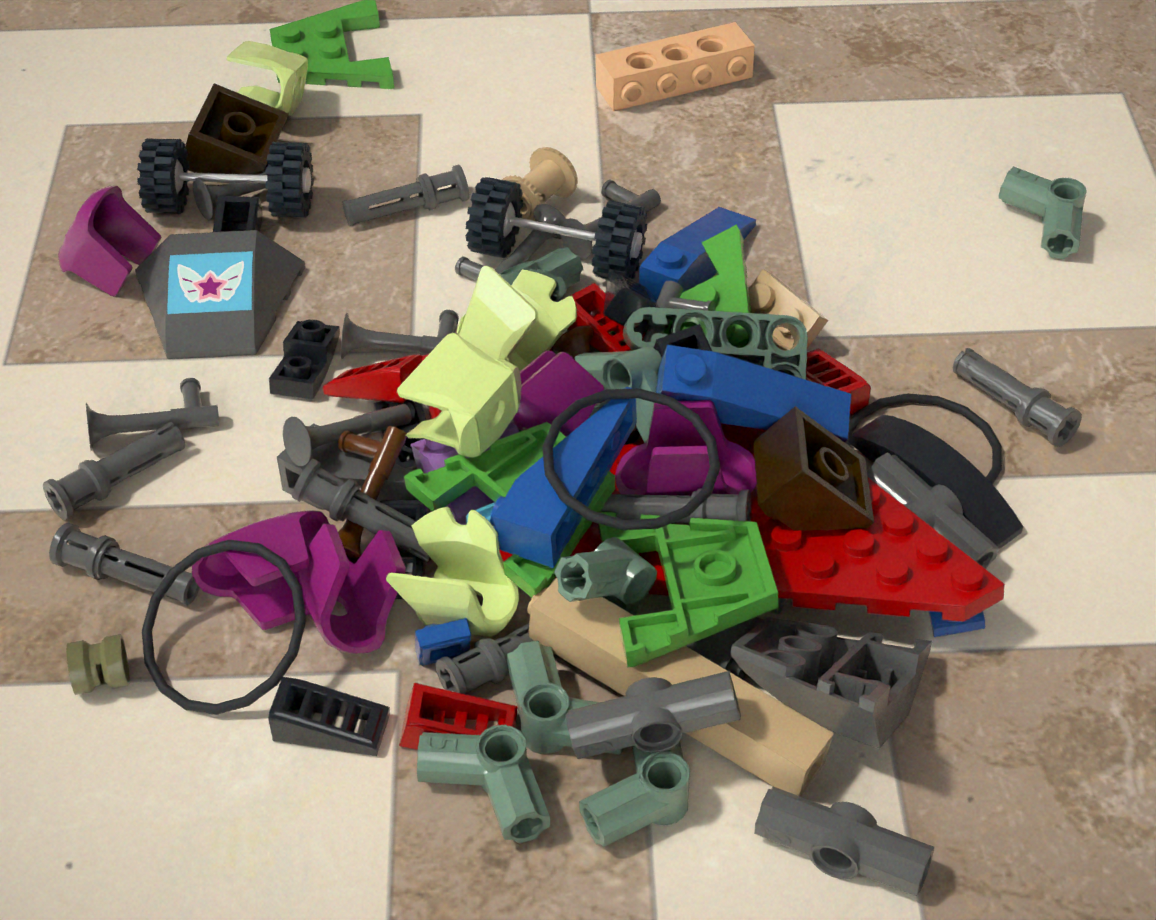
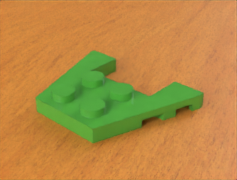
M362 0L269 29L273 47L302 55L308 59L305 84L325 85L326 79L346 80L348 87L361 88L363 85L362 81L379 82L380 89H394V79L389 57L350 62L343 32L380 28L375 0Z
M736 224L701 242L718 275L683 292L680 298L705 302L708 300L714 301L715 311L752 313L746 278L748 276L743 254L744 241ZM670 321L668 328L665 329L664 334H669L672 321ZM684 322L681 324L679 331L697 324L694 322ZM737 324L728 326L726 331L728 342L737 348L745 347L748 342V333L745 328ZM611 331L612 335L617 334L615 331Z
M546 422L499 439L490 446V450L483 452L477 457L466 458L458 454L445 459V466L425 474H423L421 468L409 472L404 476L406 489L431 511L447 506L473 486L478 487L496 502L500 496L505 497L513 483L521 474L543 457L542 446L551 424ZM559 432L553 448L566 438L561 432ZM608 471L588 508L595 512L601 511L607 499L616 489L615 475ZM584 517L581 518L579 525L565 546L554 568L513 554L503 562L505 575L532 598L533 595L549 587L556 577L554 571L561 557L571 555L592 524V521H588Z
M601 512L602 514L617 518L616 513ZM641 514L640 519H652L660 516ZM691 518L690 525L669 524L659 529L620 530L598 523L601 543L609 538L617 537L636 553L658 551L672 610L619 618L620 634L628 668L638 666L778 608L777 587L756 522Z

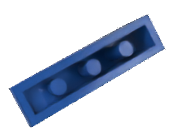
M722 207L716 208L661 241L639 266V283L650 290L657 302L666 281H674L680 284L683 288V293L709 280L717 272L701 242L736 224L744 240L756 226V219Z
M673 345L666 346L658 368L656 393L670 396L677 401L710 400L715 405L720 423L763 430L770 428L796 406L843 442L847 441L851 404L850 393L721 353Z
M636 398L611 399L553 448L554 467L557 476L568 493L587 507L637 423ZM542 457L515 480L505 497L500 496L497 499L491 512L490 523L498 533L499 550L554 568L583 516L559 499L545 476Z

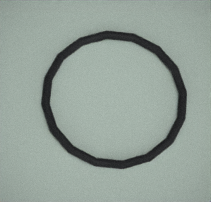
M641 388L606 389L576 400L553 420L542 446L545 476L559 499L588 521L620 530L659 529L689 517L711 496L720 471L716 439L700 416L670 396ZM639 398L668 406L689 420L707 445L710 468L702 490L683 508L658 518L623 520L595 512L568 493L555 472L553 446L561 427L581 409L608 399Z
M907 393L880 398L858 410L849 421L848 439L844 443L850 446L851 444L848 442L849 436L856 429L860 421L882 407L903 403L937 405L963 415L983 431L992 447V468L986 476L992 484L1002 470V446L991 426L968 407L940 396Z
M225 540L196 549L169 570L150 598L142 627L144 664L162 694L185 710L218 715L250 706L279 684L298 655L306 624L302 586L287 561L260 543ZM228 550L257 553L279 568L292 590L295 624L288 651L270 678L244 697L218 704L189 700L167 684L155 662L152 630L160 601L177 576L203 557Z

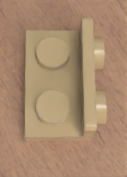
M762 269L748 289L752 313L789 315L796 317L804 324L808 336L807 349L829 321L782 281ZM783 327L775 328L772 335L774 344L781 350H790L794 343L792 333Z

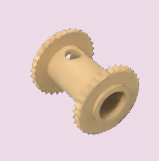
M550 147L538 148L531 154L529 162L531 170L523 178L510 175L502 179L521 185L523 207L520 209V213H522V219L535 221L534 209L537 205L545 204L553 194L562 198L569 197L577 188V173L571 161L563 153Z

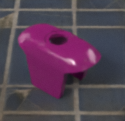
M107 186L93 192L80 207L59 249V265L62 272L71 271L115 297L121 291L133 269L132 265L123 256L140 265L157 248L162 237L125 201L122 190L118 186Z
M544 351L520 371V404L518 412L511 422L521 431L546 422L552 425L553 420L578 399L603 391L604 386L569 354L560 352L556 355L552 351ZM596 404L581 409L561 427L560 432L567 437L589 418Z
M710 400L678 401L698 414L716 439L720 471L712 494H739L742 489H749L752 492L757 484L755 459L752 453L741 445L730 442L725 438L714 403ZM654 403L648 440L632 448L622 456L617 466L615 480L620 494L692 496L693 491L703 488L710 468L707 445L689 420L668 406Z
M316 510L287 513L244 526L209 542L205 546L225 540L260 543L285 559L300 583L298 571L306 569L310 565L307 547L322 525L329 524V521L321 511ZM228 550L203 557L192 565V576L203 592L214 596L235 598L262 630H268L295 620L291 588L279 568L257 553ZM304 599L305 614L307 616L310 612Z
M323 524L307 547L309 567L298 571L305 603L316 628L329 646L341 652L360 654L380 649L385 639L386 621L398 593L387 582L386 577L388 573L405 574V566L390 531L379 530L358 561L347 557L336 526L333 524ZM336 601L345 607L346 615L337 616L331 614Z

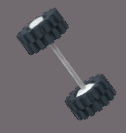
M147 138L141 145L142 150L139 152L141 163H138L137 168L140 171V177L137 178V182L141 188L138 192L139 198H142L141 205L142 208H145L146 213H183L184 206L187 204L186 195H189L187 184L199 178L203 182L266 183V189H268L266 198L267 202H269L268 209L272 217L306 218L309 215V209H311L310 199L313 198L312 186L314 178H312V153H310L308 143L272 142L269 148L270 154L267 155L268 167H266V175L188 173L190 168L189 161H186L188 153L181 139Z
M482 177L480 183H477L475 186L476 193H472L470 199L472 206L468 207L467 214L470 216L469 220L466 221L468 232L465 235L466 241H468L467 247L471 252L506 258L511 253V246L514 247L516 243L515 235L519 234V227L595 241L596 243L592 249V254H594L592 266H594L593 274L596 277L608 279V275L613 269L631 279L635 278V271H638L640 266L639 259H642L643 255L642 247L646 241V237H644L647 231L645 207L608 201L606 207L602 210V218L599 217L598 232L594 233L522 219L520 209L523 207V200H521L523 192L520 189L521 185L519 183Z

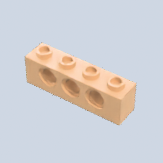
M733 22L596 54V87L611 109L616 111L753 78L755 45L737 23Z

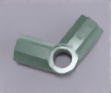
M1013 166L1006 174L1005 180L1000 187L999 199H1002V202L1042 217L1041 248L1045 249L1050 257L1065 259L1068 255L1078 252L1082 211L1087 193L1083 183L1072 178H1058L1051 181Z
M568 247L556 249L535 261L524 262L508 268L499 275L510 285L513 284L522 269L548 276L557 283L551 295V300L559 302L567 292L566 289L580 281V274L584 269L579 256L572 253Z
M645 346L633 351L583 353L575 356V361L604 386V390L630 387L656 393L658 368L662 357L653 347ZM636 398V427L645 443L648 440L654 403Z
M617 537L605 540L594 552L561 557L554 571L558 580V592L569 602L603 597L636 616L639 601L650 591L657 577L655 567Z
M539 641L520 643L517 649L507 654V664L521 719V733L525 737L526 747L539 754H551L559 751L564 746L572 747L567 728L566 713H568V710L600 702L569 698L561 686L552 648L540 644ZM624 748L606 753L621 755Z
M497 725L486 729L481 735L426 732L420 735L417 751L418 782L481 785L483 790L488 793L504 840H514L520 844L537 839L543 830L550 827V815L529 763L526 740L521 731L512 726Z
M680 742L669 750L656 753L643 752L632 746L636 774L579 801L580 814L583 817L588 833L596 845L601 844L605 847L652 823L670 825L677 823L685 816L688 811L690 769L683 758Z

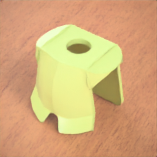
M253 41L243 42L227 56L226 60L230 62L272 70L280 80L281 93L260 86L241 87L237 93L289 113L288 116H292L302 100L308 69V59L306 57Z
M484 266L481 268L467 312L461 317L456 332L457 335L490 357L506 360L517 366L521 371L544 351H549L560 335L576 321L577 308L572 296H568L559 302L551 300V295L557 283L548 276L522 269L513 284L510 285L492 267Z
M456 333L446 335L397 389L398 395L402 398L432 406L442 411L436 418L419 423L406 436L408 438H425L454 447L460 455L474 458L481 455L500 438L518 412L521 397L520 370L517 366L506 360L490 357Z
M446 506L424 515L411 525L419 545L438 566L434 577L428 578L388 573L386 580L414 609L419 619L427 626L433 623L443 624L467 618L471 634L487 637L494 636L504 629L517 609L520 592L517 585L504 573L503 559L499 552L498 533L491 523L479 512L472 509L469 511L467 524L461 525L456 522L450 508ZM476 595H480L483 597L482 606L480 605Z

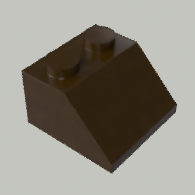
M214 83L188 134L185 146L188 153L186 161H189L190 167L188 171L193 173L247 175L264 171L268 163L267 155L270 154V145H272V142L278 141L289 113Z
M796 406L753 441L758 506L769 518L780 520L794 531L868 528L874 523L865 457Z

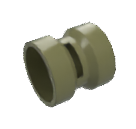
M121 634L106 636L101 643L89 644L84 640L67 643V665L71 686L75 695L90 693L99 685L107 684L111 688L129 686L128 658Z

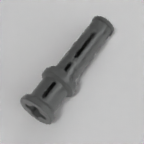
M458 164L452 167V171L428 176L424 173L416 178L415 183L383 190L348 201L344 200L342 205L348 225L353 226L360 222L389 216L421 206L430 211L436 209L437 204L458 198L462 202L469 200V188L464 171ZM451 185L448 188L437 190L440 187ZM418 193V196L410 198L411 195ZM399 198H400L399 201L392 202V203H388V204H385V205H381V206H377V207H373V208H370V209H369V206L376 205V204H380V203H384V202H387V201H391V200H395V199H399Z
M966 348L965 352L961 351L956 357L952 367L955 374L968 380L983 392L1015 412V416L1020 424L1025 427H1035L1048 436L1050 444L1055 447H1061L1071 440L1077 432L1082 420L1080 411L1072 407L1066 409L1051 399V394L1046 389L1026 386L971 348Z
M169 422L149 435L130 443L97 462L95 460H84L79 463L78 470L57 481L54 479L45 481L43 483L45 496L54 512L61 519L67 520L73 516V510L93 499L102 501L107 498L111 488L121 481L136 475L167 456L185 448L183 435L177 426L174 427V424Z
M314 458L306 465L294 487L293 499L299 502L306 499L328 511L329 517L336 522L338 520L343 522L347 519L375 535L379 530L390 531L396 546L407 550L426 563L431 560L429 555L419 545L411 526L416 521L361 492V486L358 485L357 481L351 478L348 481H344L321 468V463Z
M702 488L693 491L692 496L611 494L600 512L616 513L617 518L623 520L640 519L641 514L663 516L683 508ZM742 489L739 494H711L689 517L671 524L690 525L691 518L751 522V492L749 489Z
M69 522L63 524L57 530L49 550L52 564L61 567L70 564L86 570L87 575L91 578L100 580L111 576L153 592L156 591L172 568V566L120 549L118 542L109 536L104 535L97 538L82 533L79 526ZM184 571L177 576L165 596L189 605L194 601L200 587L196 584L192 573Z
M529 624L496 640L482 638L474 643L473 649L453 659L443 657L437 660L436 670L443 688L467 695V692L489 681L494 684L503 681L505 676L508 675L507 654L517 649L520 643L534 641L529 637Z

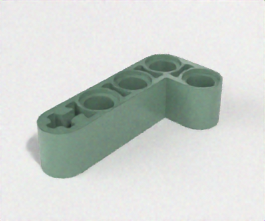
M645 307L633 312L624 325V341L630 349L636 350L645 346L654 348L656 339L667 336V334L655 333L649 338L648 342L642 341L641 333L634 332L633 328L638 327L643 319L648 320L649 328L661 330L668 325L667 320H671L672 324L668 335L678 332L681 324L684 322H694L697 325H701L713 352L737 359L758 360V365L806 380L807 329L796 317L774 314ZM737 324L745 328L748 333V342L745 347L737 348L728 342L726 331L729 325ZM783 327L792 333L794 343L790 350H781L774 344L772 335L775 328Z

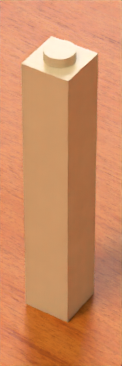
M557 578L548 588H544L538 594L533 595L527 608V613L530 615V638L534 641H539L544 646L551 647L554 654L623 696H626L625 693L630 685L644 678H663L673 685L727 671L686 646L638 666L628 668L620 634L619 618L634 615L603 597L569 602L558 592ZM730 673L740 708L741 720L686 734L768 784L801 797L825 764L834 733Z

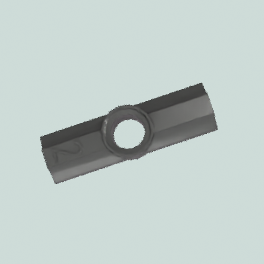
M886 453L875 460L872 467L867 471L868 478L985 569L996 559L999 547L963 516L961 503L949 488L939 484L930 487L896 455L891 456L889 453Z
M729 671L673 685L663 678H644L630 685L624 697L568 710V713H566L567 728L577 759L630 746H635L643 752H663L676 746L680 742L683 733L741 720L740 708Z
M774 786L772 789H768L755 822L754 834L810 855L813 864L831 877L851 879L860 874L914 896L921 892L935 848L934 846L878 826L873 815L857 804L836 802L830 808Z

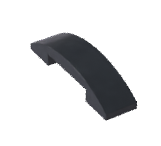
M882 414L849 436L848 442L873 463L886 453H889L891 456L896 455L930 487L939 484L949 488L960 501L963 516L999 549L1022 533L1023 525L994 485L962 454L931 432L904 419Z

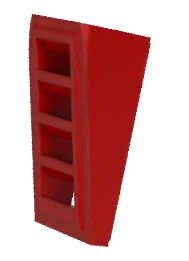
M596 283L569 295L575 301L577 318L567 328L568 331L579 326H590L594 330V337L589 344L601 352L633 351L627 344L623 347L619 344V342L624 340V326L604 316L606 293ZM615 331L617 334L611 336L609 332Z
M819 348L807 352L806 380L850 393V416L869 405L871 386L864 378Z
M419 354L409 355L347 370L323 385V393L331 397L403 403L407 399L400 397L397 389L423 361L422 356Z
M414 683L405 711L399 746L418 750L419 738L423 732L481 735L487 729L488 721H498L497 725H507L515 728L518 707ZM422 717H432V720L424 719ZM444 718L454 719L453 725L444 723ZM466 720H476L474 730L465 728Z

